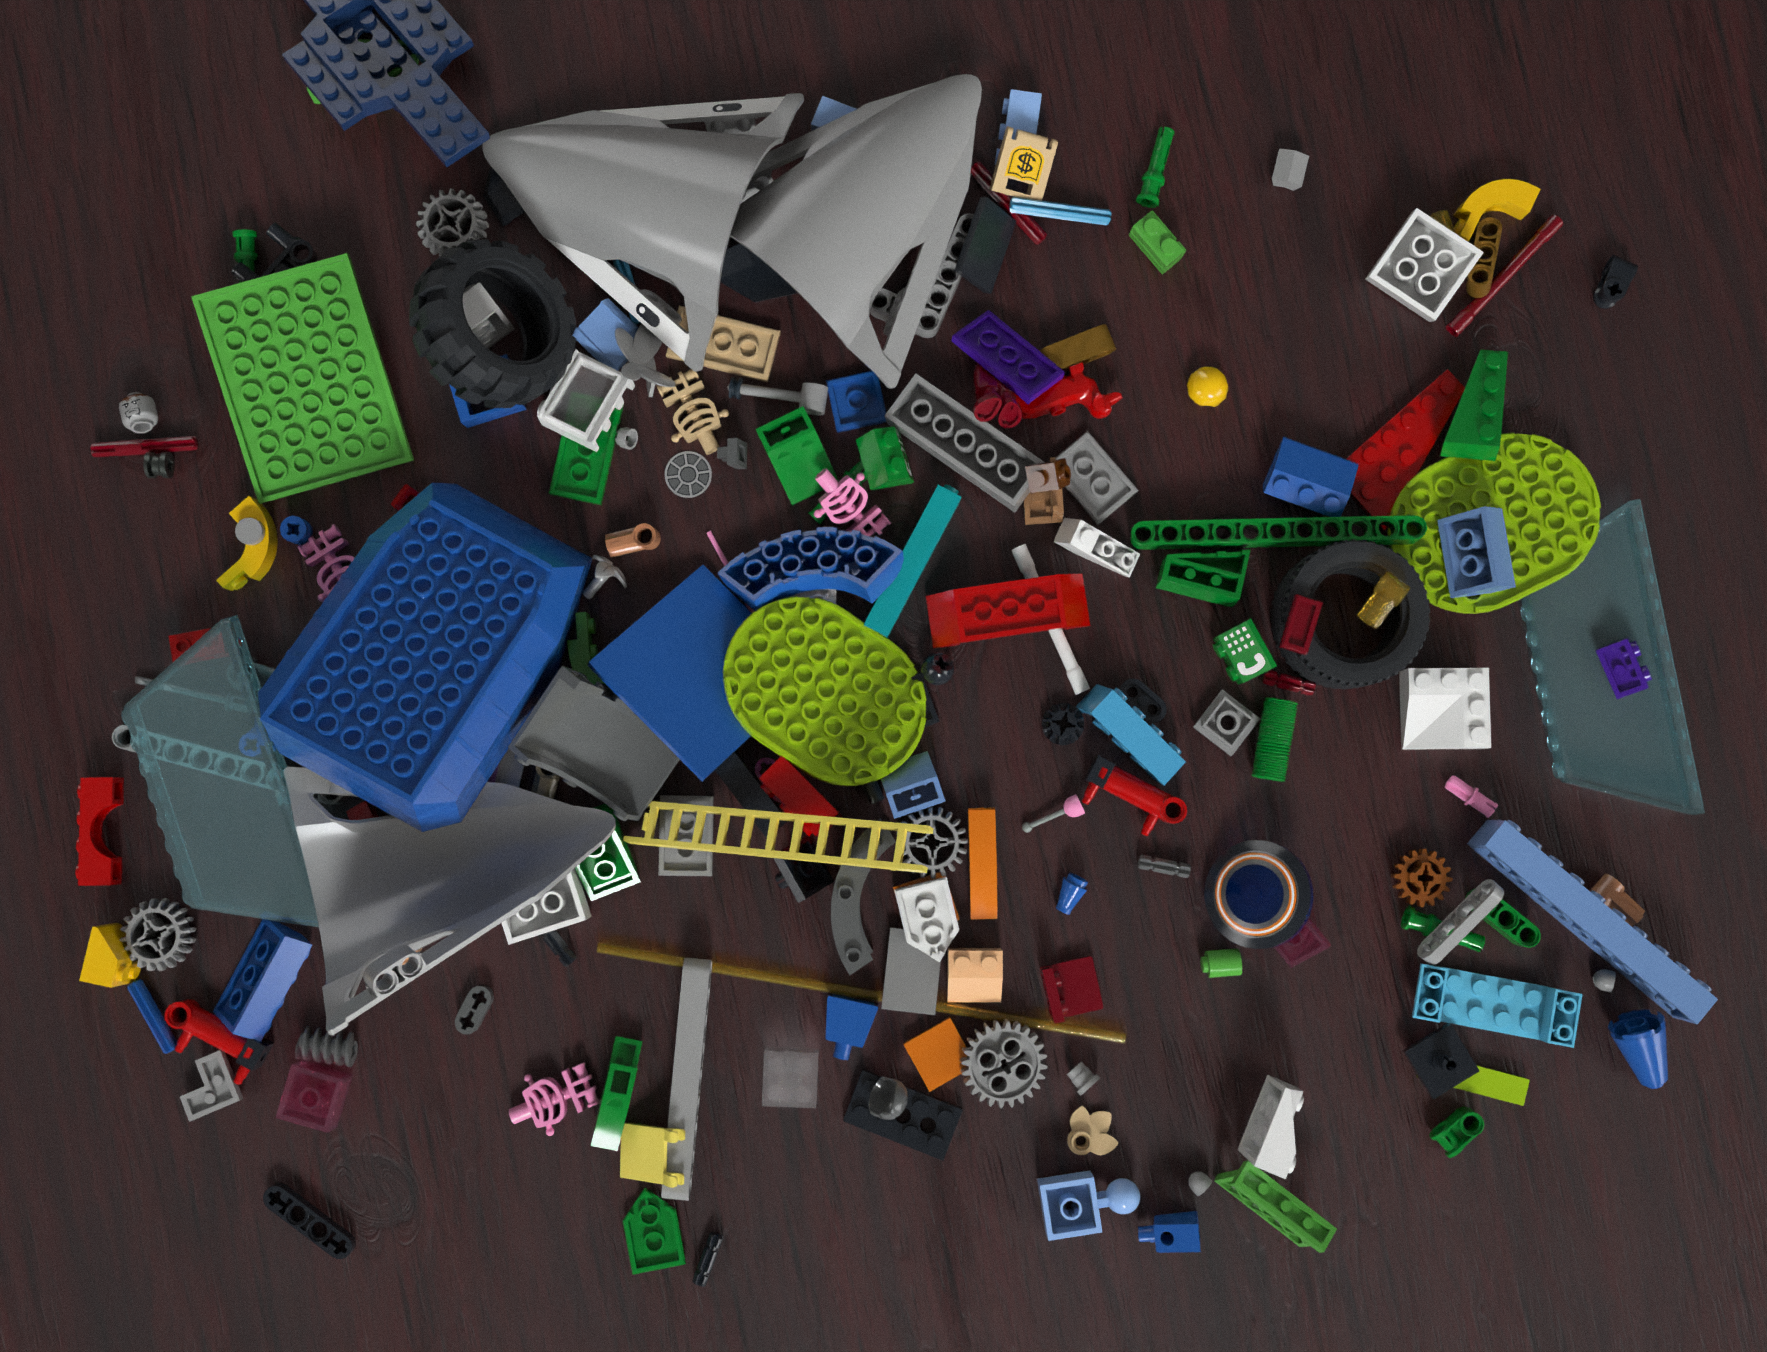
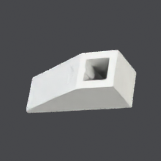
M1064 518L1054 539L1055 543L1067 550L1130 578L1140 556L1138 552L1080 519Z

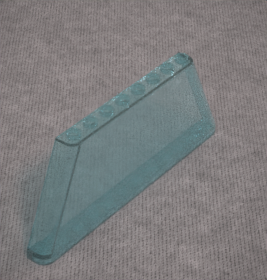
M1630 500L1599 520L1600 528L1596 541L1584 561L1575 570L1555 583L1521 599V617L1526 622L1528 631L1526 633V642L1531 648L1533 655L1531 667L1538 680L1536 692L1538 698L1542 700L1543 711L1541 716L1544 725L1547 726L1549 735L1547 737V746L1549 751L1552 752L1554 760L1552 772L1555 778H1559L1562 783L1686 815L1704 814L1703 800L1641 500ZM1629 637L1631 642L1636 640L1642 653L1641 656H1638L1641 666L1647 665L1653 680L1648 681L1650 685L1648 689L1616 699L1596 649Z
M238 615L221 619L125 704L122 711V720L128 726L131 735V746L136 751L140 761L139 770L146 779L148 797L154 803L157 812V824L163 830L166 839L165 847L167 852L171 854L174 863V874L179 879L183 890L182 898L184 903L193 909L319 928L312 890L283 772L287 765L284 756L278 752L260 720L258 691L261 689V685Z

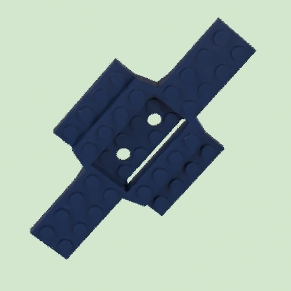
M303 0L315 14V18L301 32L303 41L283 53L282 56L344 131L367 116L393 108L405 118L446 167L490 139L488 131L440 77L441 73L453 59L474 45L472 39L437 0ZM374 9L422 63L421 65H418L374 15ZM370 33L373 37L369 42L364 43L358 41L360 35ZM398 67L402 69V74L398 77H390L388 75L392 68Z

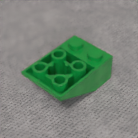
M804 406L756 429L757 435L792 505L824 490L815 480V477L825 468L839 482Z

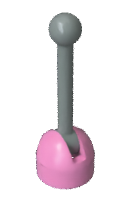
M1077 794L1065 800L1063 809L1034 822L1023 823L1022 830L1028 833L1033 827L1063 814H1067L1070 817H1078L1085 814Z

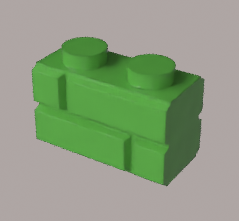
M1153 210L1139 220L1129 233V237L1161 274H1164L1180 261L1186 252L1184 246L1176 241L1177 238Z

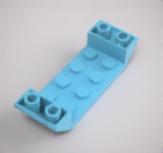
M1420 964L1412 1017L1526 1037L1574 1048L1582 994L1442 966Z

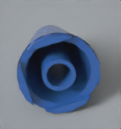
M1649 1009L1622 1013L1618 1016L1619 1021L1614 1024L1612 1020L1609 1022L1608 1030L1612 1039L1641 1085L1650 1089L1662 1087L1668 1080L1666 1021L1664 1016L1658 1011V1015L1651 1014Z

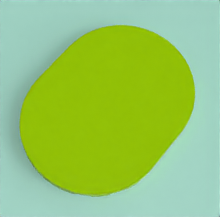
M1501 434L1500 448L1495 461L1446 457L1423 469L1407 483L1397 497L1390 516H1420L1427 524V532L1414 544L1389 545V547L1393 549V552H1398L1401 554V557L1406 558L1408 564L1415 568L1416 573H1419V578L1425 584L1424 587L1428 593L1426 594L1427 599H1429L1432 605L1444 610L1465 614H1478L1498 610L1555 583L1575 570L1584 561L1596 541L1600 528L1601 503L1599 493L1585 465L1570 450H1565L1563 447L1552 442L1551 439L1535 434ZM1484 506L1502 508L1516 587L1489 594L1450 598L1437 520ZM1409 524L1406 526L1407 532L1410 535H1418V530L1414 525ZM1388 527V536H1390L1391 531Z
M795 596L778 599L775 602L762 606L743 621L727 648L723 665V684L728 704L737 721L757 741L779 756H783L801 771L820 781L841 786H856L884 778L898 769L911 756L921 739L926 723L925 689L923 682L918 681V679L912 680L911 678L917 674V671L910 658L891 640L867 628L862 620L830 601L820 598Z

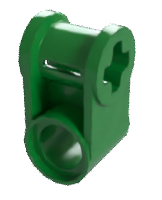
M1459 1107L1443 1122L1435 1126L1430 1132L1429 1137L1434 1141L1436 1140L1443 1147L1448 1158H1452L1458 1155L1476 1136L1481 1134L1484 1129V1120L1471 1108ZM1468 1116H1473L1472 1124L1464 1127V1119Z

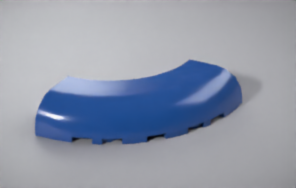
M818 527L814 531L802 532L801 530H795L781 534L780 538L770 542L762 541L758 543L759 547L746 554L742 552L718 572V575L725 585L754 611L778 599L819 589L846 591L873 603L897 577L902 568L904 555L902 550L876 536L875 538L866 536L857 530L849 532L838 530L835 527Z

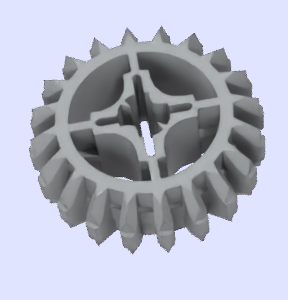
M451 188L448 195L443 190H440V197L436 198L434 195H430L432 202L430 204L423 202L422 205L426 210L418 211V216L422 219L416 221L417 227L421 229L418 231V236L423 239L422 244L426 248L430 247L429 251L433 255L439 253V256H441L449 248H456L462 242L487 238L486 232L483 231L489 228V224L485 221L487 214L485 211H482L483 206L481 203L475 202L476 199L471 194L466 197V193L463 190H460L457 195L455 190ZM459 207V209L454 212L447 210L449 208ZM440 214V222L435 226L436 229L434 230L435 220ZM447 218H450V220L456 224L455 226L458 229V232H456L453 227L451 228V226H449L450 223L447 220ZM472 219L470 230L465 235V228L470 224L469 220ZM449 238L458 239V241L455 242H443L442 240L444 239L446 241Z
M931 806L927 809L928 815H924L923 810H919L917 812L920 817L917 819L912 813L908 814V817L913 821L911 824L917 825L927 820V825L934 828V839L946 842L935 846L933 856H931V850L928 845L917 844V842H924L925 838L930 834H925L922 838L910 839L911 832H907L904 855H907L908 858L903 863L909 864L912 862L913 864L924 865L928 868L927 870H930L931 878L935 879V870H940L941 876L944 877L946 876L944 867L948 866L953 872L955 867L951 862L955 860L959 864L962 863L963 860L956 855L958 852L966 854L967 850L959 848L960 843H968V839H959V834L966 832L965 828L958 830L955 828V826L960 824V819H956L951 823L949 820L953 815L952 812L949 811L946 817H942L943 808L939 807L937 815H935ZM935 820L947 825L953 837L938 836L935 830ZM953 845L952 852L948 858L937 864L936 858L939 848ZM910 847L926 849L928 864L918 861L911 853ZM920 873V877L924 878L926 873Z
M154 898L149 903L147 901L141 902L139 904L140 908L135 907L130 910L132 916L124 918L128 926H123L120 929L126 933V937L120 939L121 942H127L124 950L131 951V961L138 960L137 967L142 968L146 966L148 971H154L156 968L159 971H164L167 966L169 968L176 967L177 961L182 962L186 959L184 953H191L192 948L188 943L196 941L194 937L190 936V933L195 932L197 928L189 927V923L194 918H185L188 909H179V903L172 902L170 904L168 898L161 899V901L158 898ZM156 913L165 915L172 923L166 925L161 918L157 917ZM144 925V929H145V930H144L143 935L141 936V929H142V926ZM166 930L161 933V936L158 937L159 939H151L156 936L157 932ZM174 933H176V939L173 945L172 936L174 935ZM145 945L153 946L155 951H159L161 956L150 953L145 948Z

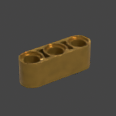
M1485 218L1479 222L1474 246L1484 252L1481 256H1486L1489 259L1479 258L1468 274L1466 291L1471 297H1484L1491 288L1502 233V224L1496 218ZM1491 233L1493 236H1486L1484 234ZM1481 279L1485 282L1477 283L1474 280Z
M1103 324L1044 347L1039 351L1066 372L1069 371V367L1083 362L1084 365L1114 352L1116 347L1107 325Z

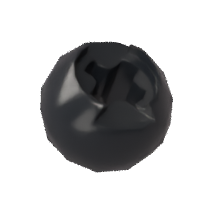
M942 652L931 653L924 658L921 665V673L929 683L944 685L951 680L954 674V663Z

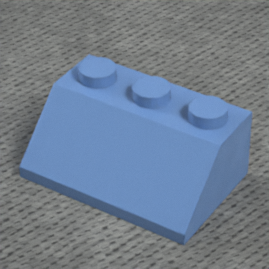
M1484 506L1437 520L1450 598L1489 594L1516 587L1502 508Z

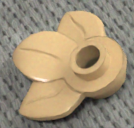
M1083 1106L1077 1108L1070 1118L1072 1131L1067 1138L1070 1150L1078 1155H1085L1089 1152L1096 1155H1104L1115 1149L1118 1141L1107 1134L1111 1124V1113L1108 1111H1096L1089 1115ZM1079 1136L1085 1137V1143L1082 1145L1076 1144V1139Z

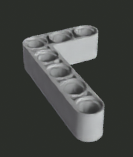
M964 214L957 222L915 332L918 336L932 338L937 334L962 277L954 271L959 257L954 256L952 250L956 248L962 249L967 236L962 227L971 225L974 214ZM944 272H951L955 275V278L947 281L941 275ZM881 288L874 300L881 298L887 304L884 307L878 308L872 303L870 314L886 322L897 294ZM935 295H940L945 301L942 304H935L931 298ZM928 318L933 320L935 325L931 328H925L921 325V321Z

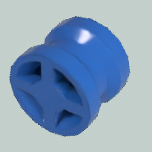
M289 516L281 523L280 532L287 541L302 545L309 542L308 538L313 535V528L308 521L297 516Z

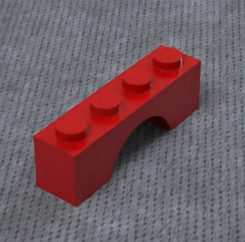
M80 778V784L77 788V795L80 799V810L77 813L79 837L76 841L79 863L75 870L78 886L122 884V857L112 853L106 847L102 838V825L109 812L124 803V778Z

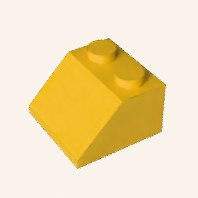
M112 923L92 927L79 981L112 988L132 983L138 977L141 968L137 967L138 960L131 961V951L124 950L127 942L120 941L122 937H126V933L120 930L121 924Z

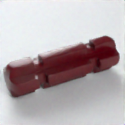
M1272 670L1265 672L1263 675V683L1266 685H1276L1278 688L1293 692L1301 691V694L1309 696L1313 695L1316 683L1313 681H1302V678L1283 673L1278 674Z

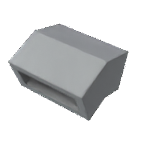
M1279 149L1272 176L1273 186L1285 187L1292 191L1302 187L1309 156L1296 150Z

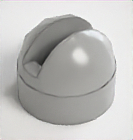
M624 427L616 432L618 433L617 438H615L617 445L629 450L636 446L638 433L635 429Z
M1607 969L1599 970L1593 976V983L1600 990L1611 992L1614 987L1616 973Z
M1194 1172L1189 1177V1187L1197 1196L1204 1193L1212 1183V1180L1203 1172Z

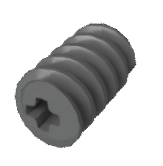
M306 1026L297 1041L295 1058L298 1060L303 1057L305 1061H310L313 1058L317 1063L324 1060L326 1064H332L335 1061L337 1066H342L345 1063L347 1067H352L357 1058L358 1042L354 1040L353 1032H349L347 1038L343 1039L342 1030L337 1033L336 1037L329 1035L328 1032H326L325 1036H322L321 1027H318L315 1033L312 1034L311 1026Z

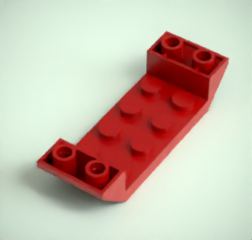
M1056 574L953 589L926 596L933 649L957 646L960 643L1062 628L1067 630L1090 626L1083 574Z

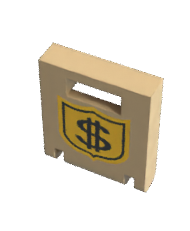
M1007 126L989 190L1014 197L1042 200L1058 140L1051 139L1049 147L1046 149L1048 137L1017 129L1015 138L1011 139L1013 128ZM1008 178L1028 183L1027 194L1006 189Z

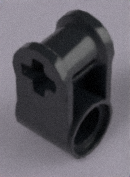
M1613 254L1607 261L1602 271L1601 279L1593 294L1596 306L1602 309H1609L1617 301L1621 300L1626 295L1628 287L1638 270V265Z

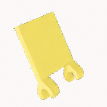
M625 1122L621 1136L620 1178L663 1184L670 1188L683 1185V1173L667 1172V1142L676 1143L678 1140H685V1130Z

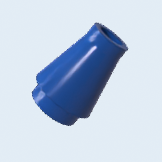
M1069 873L1067 878L1064 877L1055 908L1070 915L1072 909L1088 890L1086 888L1088 881L1073 873Z

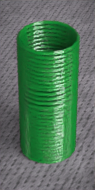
M1265 697L1258 732V743H1256L1255 761H1253V774L1251 775L1256 778L1285 782L1286 768H1288L1287 763L1289 760L1287 755H1290L1288 752H1290L1289 749L1292 744L1291 739H1293V726H1295L1294 721L1298 703L1285 699Z

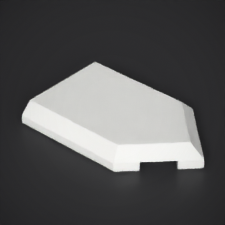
M947 877L894 889L907 943L940 962L959 931Z

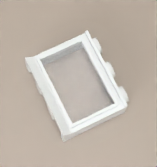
M576 349L571 363L567 365L565 375L554 387L550 388V394L547 399L540 403L537 417L543 426L597 452L599 446L596 439L602 430L608 432L611 427L609 420L614 408L618 410L622 408L624 404L622 394L626 388L633 390L635 384L633 380L625 378L621 372L580 353Z

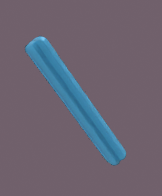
M1012 197L1009 204V211L1011 213L1099 225H1108L1111 220V211L1108 209Z

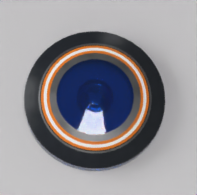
M1244 841L1225 850L1211 866L1205 883V905L1212 923L1228 940L1246 948H1274L1293 939L1305 926L1313 906V886L1306 867L1289 849L1269 841Z

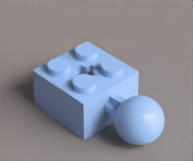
M1090 1170L1037 1179L1044 1228L1048 1241L1102 1233L1099 1208L1109 1207L1118 1214H1129L1137 1208L1140 1202L1138 1187L1131 1180L1125 1178L1116 1179L1108 1185L1105 1191L1096 1192L1094 1177ZM1067 1201L1073 1202L1070 1210H1067L1064 1205Z

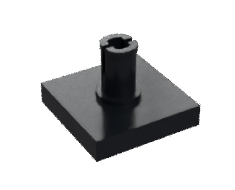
M807 835L800 841L799 853L815 854L816 848ZM790 846L782 849L781 851L789 852ZM773 858L781 871L775 876L776 882L783 878L785 879L778 886L782 889L789 886L798 903L834 882L824 863Z
M1449 1023L1402 1050L1429 1096L1433 1099L1479 1072L1478 1067L1461 1039Z

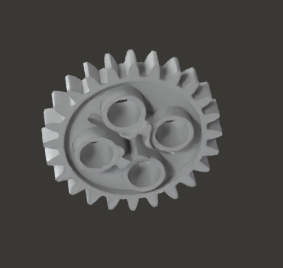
M995 1019L993 1021V1028H989L984 1023V1032L981 1033L976 1029L974 1030L977 1036L975 1040L967 1038L971 1045L970 1048H962V1051L967 1055V1057L960 1058L959 1060L961 1064L967 1066L960 1069L961 1074L967 1076L963 1082L966 1086L972 1085L969 1091L972 1095L978 1093L977 1098L980 1102L987 1097V1104L990 1107L994 1104L995 1100L999 1108H1003L1005 1101L1012 1108L1014 1106V1099H1018L1023 1104L1024 1094L1032 1098L1033 1094L1030 1089L1032 1087L1040 1089L1036 1082L1037 1079H1045L1040 1070L1047 1069L1048 1066L1040 1060L1045 1059L1047 1054L1039 1051L1044 1045L1041 1041L1035 1042L1038 1036L1035 1032L1029 1034L1030 1028L1027 1025L1020 1030V1023L1018 1021H1015L1012 1027L1008 1019H1004L1002 1026ZM1015 1040V1047L1012 1050L1005 1051L1004 1045L1006 1042ZM984 1053H992L991 1059L988 1062H980V1057ZM1003 1059L1006 1060V1066L1004 1068L1001 1067V1060ZM1019 1065H1027V1068L1024 1073H1015L1016 1068ZM983 1071H988L986 1075H982ZM995 1077H1003V1081L999 1086H991L992 1080Z

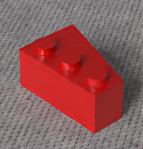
M783 756L759 777L764 783L760 787L771 798L776 795L782 801L779 807L785 813L843 817ZM803 824V831L808 836L813 833L818 837L820 824Z

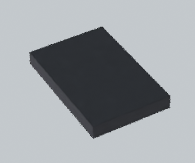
M980 197L954 271L983 293L991 294L1017 221L988 197Z

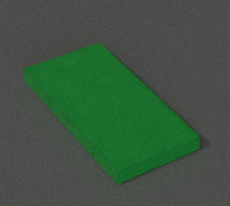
M571 392L565 423L586 432L604 398ZM623 406L620 410L614 408L609 417L611 422L608 432L602 430L596 439L599 446L597 452L563 435L561 436L549 490L550 495L602 506L616 443L615 438H617L618 434L616 432L619 429Z

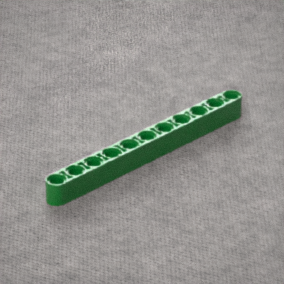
M1415 515L1140 521L1133 526L1130 541L1135 548L1141 550L1327 546L1335 542L1350 541L1352 539L1357 541L1366 540L1367 542L1373 541L1378 545H1408L1416 543L1425 535L1427 524L1423 518ZM1409 524L1414 525L1418 530V535H1410L1407 532L1406 526ZM1386 525L1389 527L1391 535H1382L1379 532V526ZM1331 526L1335 528L1337 536H1327L1324 527ZM1352 526L1361 527L1364 535L1361 537L1355 536L1351 530ZM1273 527L1281 529L1283 537L1274 538L1270 534V529ZM1220 528L1226 529L1229 532V538L1220 539L1216 535V530ZM1252 528L1256 532V537L1253 539L1246 538L1243 534V529ZM1297 528H1307L1310 536L1307 538L1299 536ZM1170 529L1175 532L1176 538L1174 540H1166L1162 536V532ZM1198 529L1202 532L1203 538L1194 540L1190 537L1189 531ZM1139 530H1145L1149 533L1150 538L1146 541H1140L1135 533Z

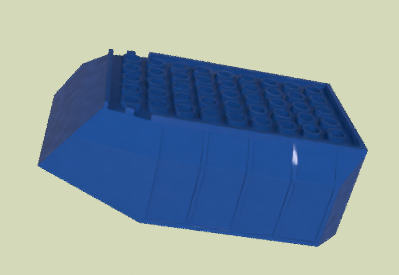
M431 483L368 537L357 556L341 575L339 581L319 609L313 614L312 619L292 647L288 649L286 655L267 682L258 691L260 720L280 754L417 830L425 832L461 823L509 749L508 746L562 666L567 649V640H569L576 618L575 613L578 611L592 558L457 484Z

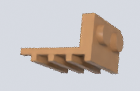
M1055 457L1050 458L1049 462L1056 461ZM1062 488L1059 490L1029 493L1024 500L1025 525L1061 523L1064 514Z

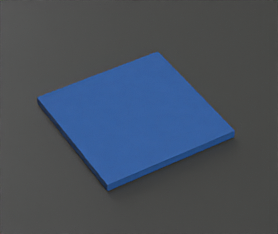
M704 565L700 566L590 660L587 665L701 781L707 778L751 737L737 721L728 704L723 684V665L732 637L743 621L752 613Z

